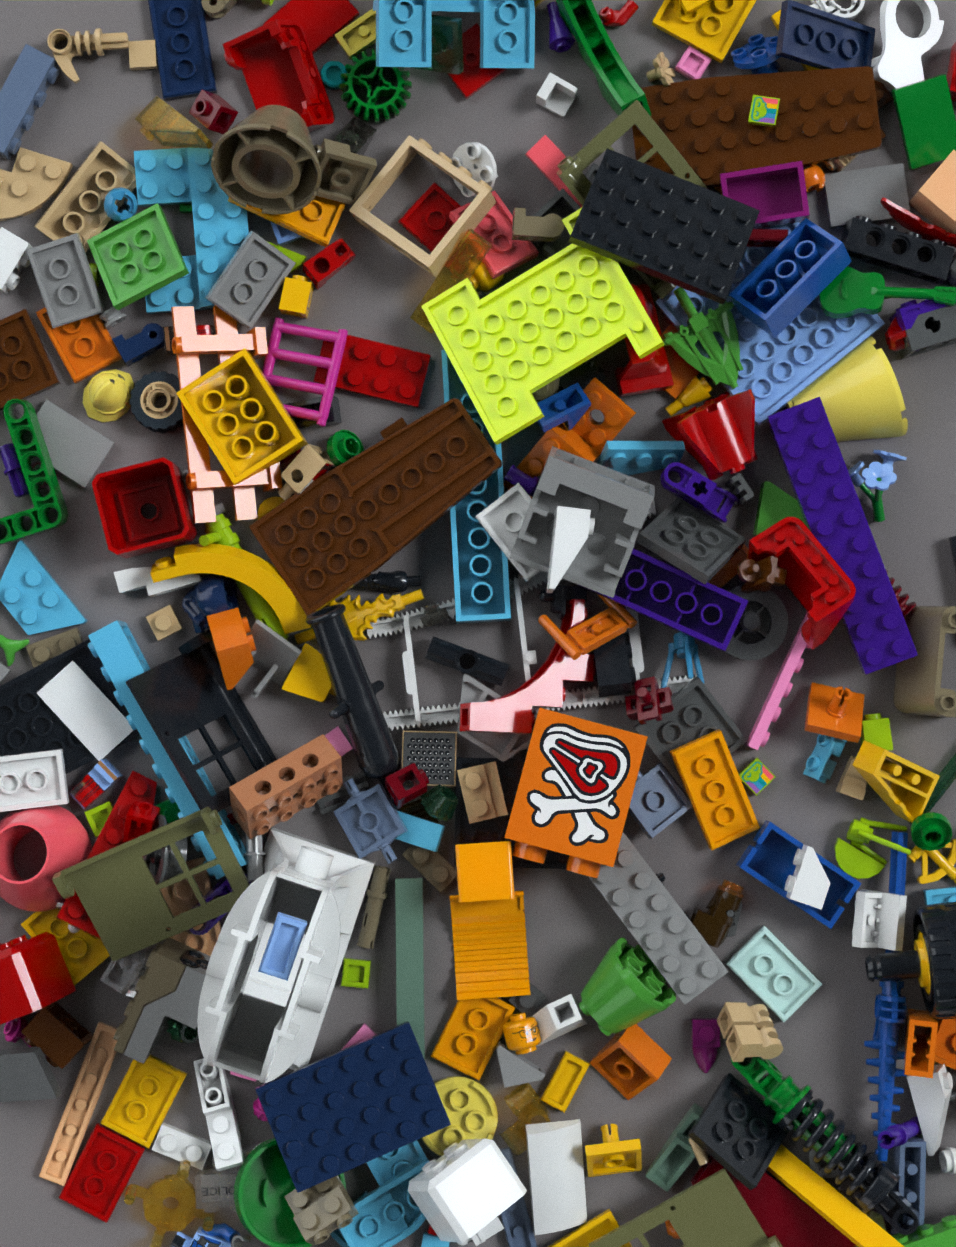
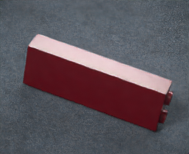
M709 1155V1162L701 1165L691 1178L692 1186L724 1167ZM726 1170L766 1236L770 1238L776 1235L783 1247L856 1246L793 1191L765 1171L756 1188L749 1190Z

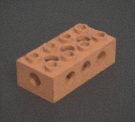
M324 734L230 786L229 792L233 817L249 839L265 834L279 822L288 821L295 813L304 808L312 807L319 799L336 793L343 786L341 756Z

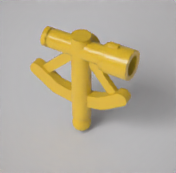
M956 838L952 839L951 843L949 842L945 846V848H950L947 859L938 850L928 851L918 846L911 850V854L907 855V859L910 862L915 863L921 856L922 875L917 878L918 883L935 882L947 875L956 884V868L954 867L956 863ZM928 856L939 866V869L928 874Z

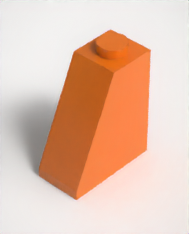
M908 1008L905 1032L904 1075L933 1078L938 1020L931 1018L925 1010Z

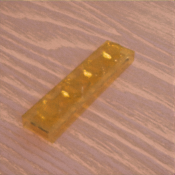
M469 229L410 318L429 333H434L435 331L421 306L464 279L468 278L470 280L492 247V244L474 230Z

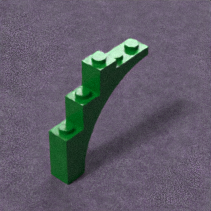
M556 0L562 19L576 38L582 59L595 74L601 95L616 114H621L635 100H638L651 116L645 93L636 83L616 51L592 0Z

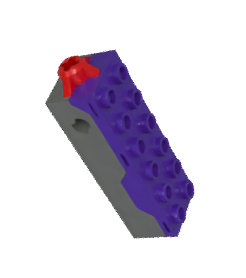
M927 299L918 304L916 300L905 302L900 305V308L895 309L896 313L889 318L890 326L885 332L889 349L893 352L899 351L901 359L955 344L956 305L950 306L935 303L934 300Z

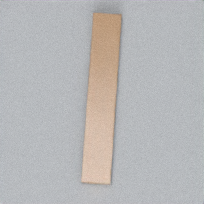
M98 1022L39 1177L65 1186L117 1051L114 1048L117 1040L113 1038L118 1028Z

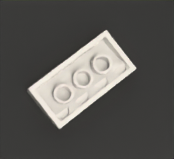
M580 1119L525 1125L534 1234L541 1235L558 1232L587 1222Z

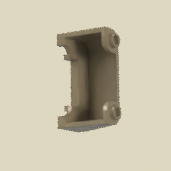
M915 606L904 616L918 656L896 664L894 705L896 709L906 714L956 718V692L951 689L941 688L946 633L956 634V606Z

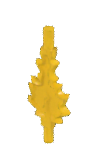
M421 589L402 596L401 594L392 595L389 599H385L384 594L381 593L373 602L370 603L367 600L363 605L360 604V595L352 601L350 595H347L341 602L333 600L329 606L336 604L345 605L346 611L343 614L353 639L364 641L367 638L364 636L363 631L373 629L370 622L377 623V619L383 616L393 618L394 612L405 609L406 605L423 600L424 595ZM313 628L295 634L298 645L316 638Z

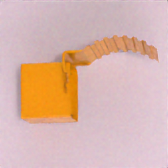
M511 841L455 845L458 895H450L449 900L451 905L457 1000L530 995L523 890L514 891Z

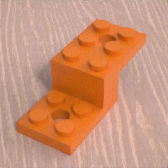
M595 377L583 390L590 400L591 406L576 425L568 431L564 423L546 431L517 468L532 478L534 476H541L552 446L595 462L600 456L606 441H613L636 412ZM592 410H600L604 415V421H595L592 417ZM508 481L503 483L508 490L514 486Z

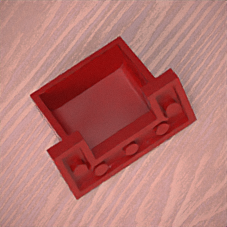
M631 284L662 338L650 287L647 284ZM626 337L625 342L630 361L626 367L616 368L614 371L620 397L672 388L674 383L665 346L640 359L629 338Z

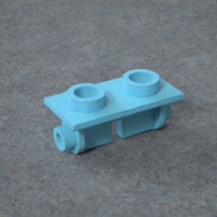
M819 734L815 748L806 761V768L803 774L825 784L827 779L830 780L837 762L829 759L831 754L840 757L847 741Z

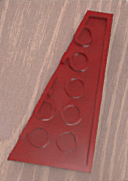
M132 770L87 859L125 843L122 840L126 815L135 801L148 802L154 806L157 782ZM75 891L74 896L65 900L56 918L101 940Z

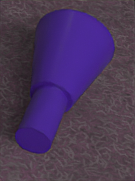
M551 2L547 4L550 17L549 48L562 53L571 48L575 39L562 17H560L557 3Z

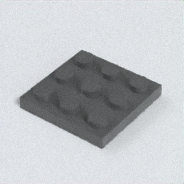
M678 497L639 533L636 542L691 575L694 579L706 584L743 547L746 538Z
M697 676L671 696L674 710L662 714L661 721H656V719L648 720L644 725L638 723L633 727L638 734L648 736L646 744L683 791L686 790L671 756V750L718 729L722 731L730 754L748 741Z

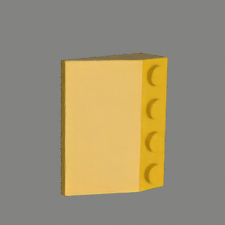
M245 348L176 393L234 485L280 462L308 444L256 361Z

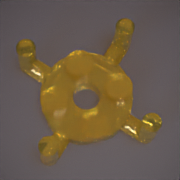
M188 1160L180 1162L176 1175L170 1174L155 1180L148 1188L135 1184H130L127 1187L124 1202L127 1205H132L136 1197L144 1199L143 1210L145 1219L156 1227L150 1247H161L166 1231H182L192 1222L194 1217L203 1219L202 1228L204 1231L209 1232L213 1229L215 1213L198 1206V1194L193 1184L187 1179L191 1166ZM167 1197H174L178 1200L179 1205L176 1208L170 1209L164 1205L163 1201Z

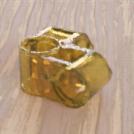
M529 1083L519 1085L504 1097L506 1104L518 1117V1120L503 1133H499V1135L515 1156L527 1150L525 1125L532 1124L531 1119L534 1116H543L546 1123L551 1122L549 1111Z

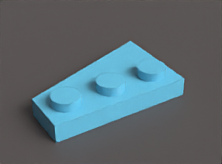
M606 441L597 464L626 475H634L664 469L673 462H680L686 449L683 441Z

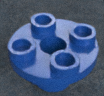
M763 34L751 36L747 44L731 52L735 67L751 69L752 74L777 73L780 67L779 63L775 61L780 58V56L776 55L778 35L765 38Z

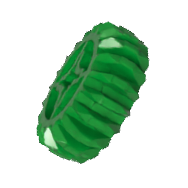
M372 49V56L368 57L367 53L362 51V59L359 60L358 57L353 56L354 66L346 64L345 70L348 73H341L340 75L341 80L345 81L339 84L340 91L344 92L341 95L342 101H349L346 104L347 110L356 108L354 111L356 118L364 113L365 122L370 120V116H374L375 123H379V116L384 115L386 121H389V113L392 112L395 116H398L399 110L397 106L405 109L407 105L403 99H410L411 93L407 91L412 88V82L407 80L410 77L409 71H403L405 67H376V49ZM369 68H375L369 75L361 74ZM385 69L394 75L398 82L397 87L392 86L391 82L384 79ZM379 77L380 86H377L372 95L371 86L375 85ZM354 85L359 86L360 90L367 92V103L361 101L356 96ZM391 96H393L389 101L380 105H376L377 101L380 98H390Z

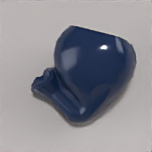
M208 574L203 577L182 599V609L193 621L197 634L205 632V629L209 627L206 616L239 608L234 580L217 574Z

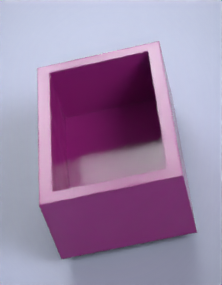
M802 161L720 174L723 196L760 210L753 229L802 222L805 218L809 219L810 213Z

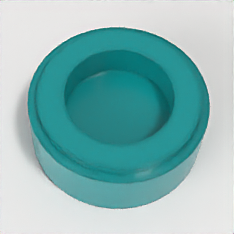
M339 61L327 62L321 69L323 84L332 90L339 89V84L345 82L340 78L341 73H347L345 66Z

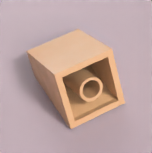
M955 150L948 155L909 201V205L929 222L953 234H956Z

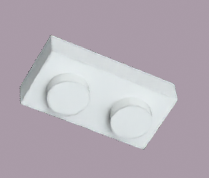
M163 1122L152 1150L203 1170L212 1146L211 1141Z

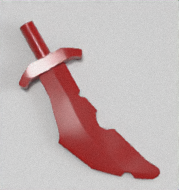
M887 198L881 199L880 203L884 209L890 212L889 215L907 230L921 234L922 239L929 241L933 239L946 242L948 246L956 248V234L949 233L937 225L925 223L919 216L898 206Z

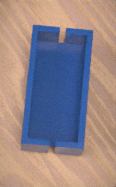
M765 820L753 838V841L757 844L755 847L749 845L736 865L832 929L845 909L836 903L837 900L840 899L848 904L862 883L816 853L830 881L822 910L786 897L787 891H784L788 876H793L796 868V865L793 864L794 856L797 849L802 850L803 843L772 822Z

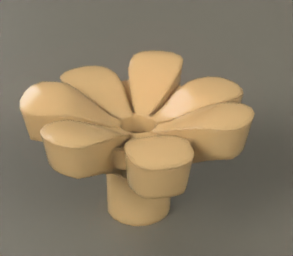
M660 52L653 59L655 69L648 71L646 75L650 82L659 79L664 86H671V83H674L672 77L676 76L675 70L668 68L670 66L669 60L663 52Z

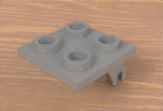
M258 619L248 635L252 634L256 647L255 651H251L254 660L253 664L267 674L251 695L254 699L259 696L271 679L278 685H281L302 652Z

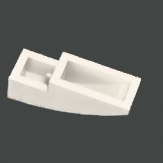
M152 567L130 568L114 572L119 593L127 594L146 588L150 597L194 586L203 578L196 574H188L153 583L150 574Z

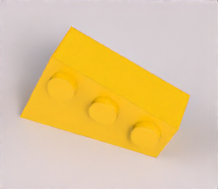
M865 740L852 764L893 813L911 823L923 814L940 777Z

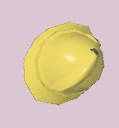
M114 369L102 371L92 377L84 388L82 402L88 417L100 422L116 421L126 414L131 407L130 393L135 387L131 374Z

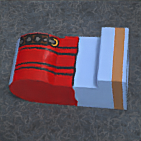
M107 758L101 759L69 795L85 810L123 775Z

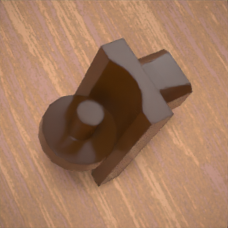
M769 556L757 562L753 559L743 560L737 567L739 578L745 582L741 592L747 594L757 590L766 592L770 590L772 584L778 587L782 586L786 581L787 569L777 566L778 558L774 556Z

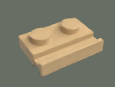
M496 761L457 770L469 824L508 815Z

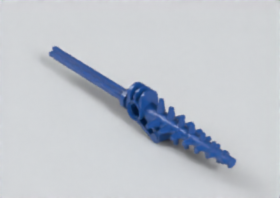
M892 832L891 842L907 848L908 833ZM892 848L888 893L905 895L907 854ZM885 949V953L901 952ZM902 980L879 981L882 993L877 994L875 998L874 1013L876 1021L872 1040L864 1041V1047L879 1050V1058L866 1059V1065L879 1067V1076H872L867 1079L868 1083L878 1085V1094L869 1095L870 1101L878 1102V1112L871 1113V1118L878 1120V1130L873 1131V1136L877 1137L875 1154L878 1156V1161H887L888 1149H884L879 1145L882 1140L878 1141V1135L886 1131L889 1126L896 1124L891 1122L892 1112L900 1111V1106L893 1104V1095L904 1093L903 1088L894 1086L895 1077L907 1076L904 1075V1070L896 1068V1060L905 1059V1052L897 1050L900 1025L905 1023L907 1011L906 997L901 995V988H904V981Z

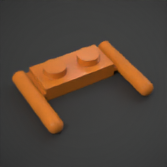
M599 594L597 595L609 608L568 630L567 634H564L547 615L543 614L538 618L539 624L573 660L578 659L581 654L584 656L623 634L627 628L635 627L637 620L622 605Z

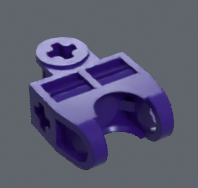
M680 462L669 464L661 473L660 483L665 490L697 509H701L704 513L725 524L727 522L726 516L734 503L737 504L739 502L736 496L716 486L715 482ZM674 471L678 473L680 482H672L668 477V472ZM696 487L700 488V494L698 495L694 493ZM725 498L723 504L721 505L720 509H719L718 512H717L716 510L718 509V507H719V505L721 504L722 500Z

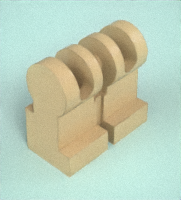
M725 1002L717 1018V1023L723 1038L727 1039L725 1043L733 1062H743L745 1057L773 1059L782 1053V1043L778 1039L776 1029L773 1028L774 1024L769 1017V1012L765 1005L755 1004L748 1006L747 1003Z

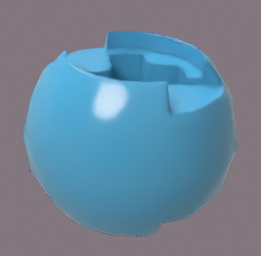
M122 187L114 188L106 195L104 210L113 221L122 222L137 213V198L129 189ZM124 198V204L127 205L126 210L121 209L118 212V206L115 205V201Z

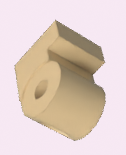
M850 756L836 792L863 801L867 781L852 765L856 757Z

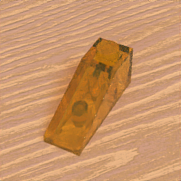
M158 96L135 118L142 127L139 130L140 133L150 142L155 139L162 146L210 149L213 146L212 142L200 128Z

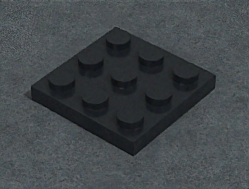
M728 1073L723 1077L687 1136L749 1190H752L758 1185L786 1137L788 1130L784 1131L777 1124H774L772 1120L776 1113L731 1073Z

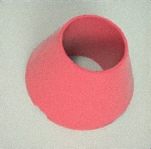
M54 805L13 810L0 820V897L7 903L22 910L42 912L56 909L57 902H65L66 899L60 895L52 881L54 874L86 860L92 849L91 839L86 828L83 827L72 812L61 806ZM36 830L41 834L46 844V861L37 875L24 880L15 869L14 851L23 836Z

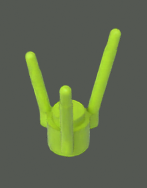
M863 817L860 820H852L846 839L851 840L850 845L861 849L881 864L886 865L887 861L863 843L868 844L872 840L907 855L911 854L910 849L873 835L874 829L869 828L871 826L907 831L908 828L906 826L872 821Z

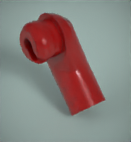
M628 0L620 10H612L608 7L602 8L599 12V17L602 24L607 27L624 26L639 7L634 1Z

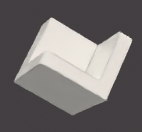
M550 72L536 95V103L563 118L576 98L578 88Z

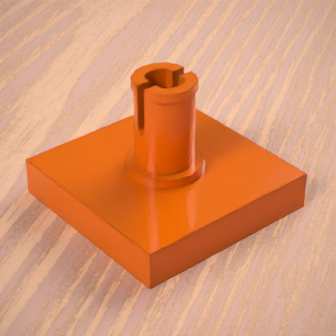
M812 682L808 694L805 731L858 743L861 738L865 694L852 692L846 687L843 689L842 686L835 688Z

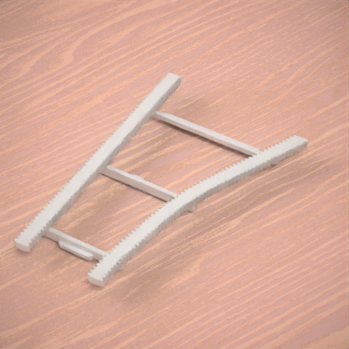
M654 499L645 521L647 517L651 518V514L656 515ZM542 570L527 582L519 574L518 579L515 576L514 581L509 579L510 598L514 599L515 595L525 682L531 678L529 665L537 664L536 650L527 651L521 595H523V590L528 593V588L531 591L533 586L537 588V583L542 586V581L546 583L548 573ZM454 598L452 603L447 600V604L442 601L441 606L438 603L436 607L432 604L431 609L426 606V610L421 607V612L416 609L415 613L411 610V614L406 611V615L401 612V617L396 614V618L391 617L390 619L387 617L385 620L382 617L381 621L379 618L377 619V623L370 622V625L373 627V629H367V635L370 639L372 635L377 638L378 634L382 637L384 633L387 637L388 632L392 636L393 631L397 635L398 630L401 634L403 629L405 630L407 651L403 652L402 659L406 692L412 694L414 710L411 708L409 712L405 709L403 713L400 709L399 714L396 710L394 714L389 711L388 715L384 711V718L388 728L390 727L392 731L394 726L399 730L400 726L404 729L405 725L409 729L410 725L415 728L416 724L420 728L421 723L425 727L426 723L431 726L432 722L436 726L437 721L440 725L442 721L447 724L448 720L452 724L453 719L456 723L458 722L460 702L458 707L455 703L453 707L448 704L447 708L443 704L442 709L438 705L437 709L432 706L430 710L427 706L426 710L422 707L420 711L411 640L413 627L417 630L418 625L423 628V624L428 627V623L433 625L434 621L438 624L439 619L442 622L444 618L448 621L449 616L454 619V615H456ZM625 607L637 620L635 627L628 628L632 648V666L635 668L636 680H640L639 673L644 671L638 613ZM684 675L683 679L679 676L678 680L676 677H673L671 680L669 677L667 687H670L673 696V693L678 692L694 678L689 679ZM657 679V682H658V685H659V689H660V687H661V681H660V679ZM632 684L631 694L599 697L598 689L593 686L592 691L590 687L587 688V691L584 687L582 691L577 688L576 693L573 689L571 693L567 689L562 709L565 710L567 706L570 710L571 705L574 709H576L577 705L581 708L582 704L585 708L587 704L592 707L593 703L597 706L598 702L601 706L603 702L608 705L609 701L613 704L614 700L617 704L620 700L624 703L626 696L635 695V685ZM532 708V712L535 710L538 713L539 708Z

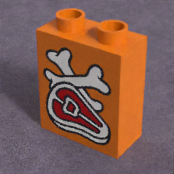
M539 707L504 837L515 841L512 855L544 864L547 850L569 855L565 870L593 878H598L601 864L614 867L648 736Z

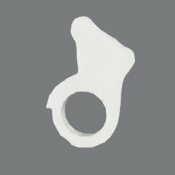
M884 0L881 4L880 31L883 48L881 55L872 59L871 68L873 69L874 79L883 83L890 92L893 89L924 80L921 55L938 42L944 25V21L939 20L938 8L934 0H913L920 7L924 20L923 29L917 38L906 36L900 31L896 23L895 13L900 0Z

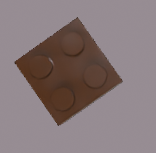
M57 1002L42 1008L21 1032L29 1046H40L42 1052L46 1054L47 1062L53 1067L57 1068L59 1066L61 1069L67 1066L93 1037L91 1032Z

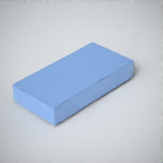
M278 912L258 972L288 981L307 926L306 920Z

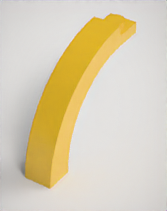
M189 544L176 547L173 559L171 557H163L156 560L155 564L152 565L150 574L153 583L197 573L217 574L233 578L254 589L269 603L280 620L284 634L311 628V625L306 623L307 614L276 567L248 551L221 544H210L207 546Z

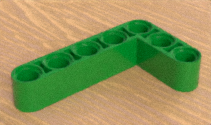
M22 399L7 401L3 412L34 508L0 518V525L3 524L7 528V536L4 539L0 537V544L11 543L60 527L68 519V510L35 409L29 401ZM21 404L24 408V414L18 419L14 414V409L17 405ZM27 430L32 433L33 437L28 445L23 441V434ZM35 456L41 460V466L37 471L31 466V461ZM43 482H46L50 488L49 494L45 497L41 495L39 489ZM51 508L56 509L58 512V519L54 523L48 518V512ZM26 516H29L33 522L32 528L29 531L23 526V519Z

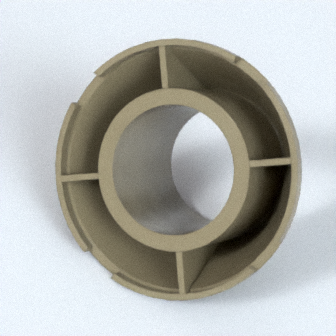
M281 105L260 107L227 131L216 143L211 159L212 172L220 188L238 204L244 207L248 204L260 208L262 213L288 214L304 208L315 198L321 184V167L305 121L297 112Z

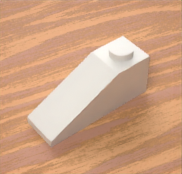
M557 506L554 514L546 593H552L587 540L588 534L593 535L595 518H590L591 510Z
M945 1064L934 1065L933 1078L907 1076L923 1139L926 1141L928 1156L934 1155L940 1147L953 1088V1079L950 1072L946 1071Z

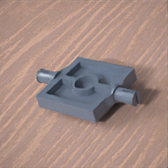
M353 778L347 780L348 782H344L343 785L351 798L348 799L345 805L333 811L359 859H363L375 851H381L387 864L393 863L398 858L390 844L397 837L408 831L382 784H377L368 791L360 792Z

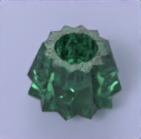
M439 784L420 797L422 799L421 804L431 817L437 818L440 821L444 820L445 822L452 819L458 803V797L450 788Z
M172 1018L167 1021L169 1025L167 1032L171 1034V1039L184 1044L195 1043L196 1040H199L198 1026L196 1029H193Z

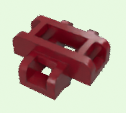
M655 676L636 680V683H634L635 695L625 697L628 718L630 720H638L641 725L646 724L648 720L656 719V721H661L662 714L674 710L670 687L659 689ZM653 705L651 708L644 709L645 706Z

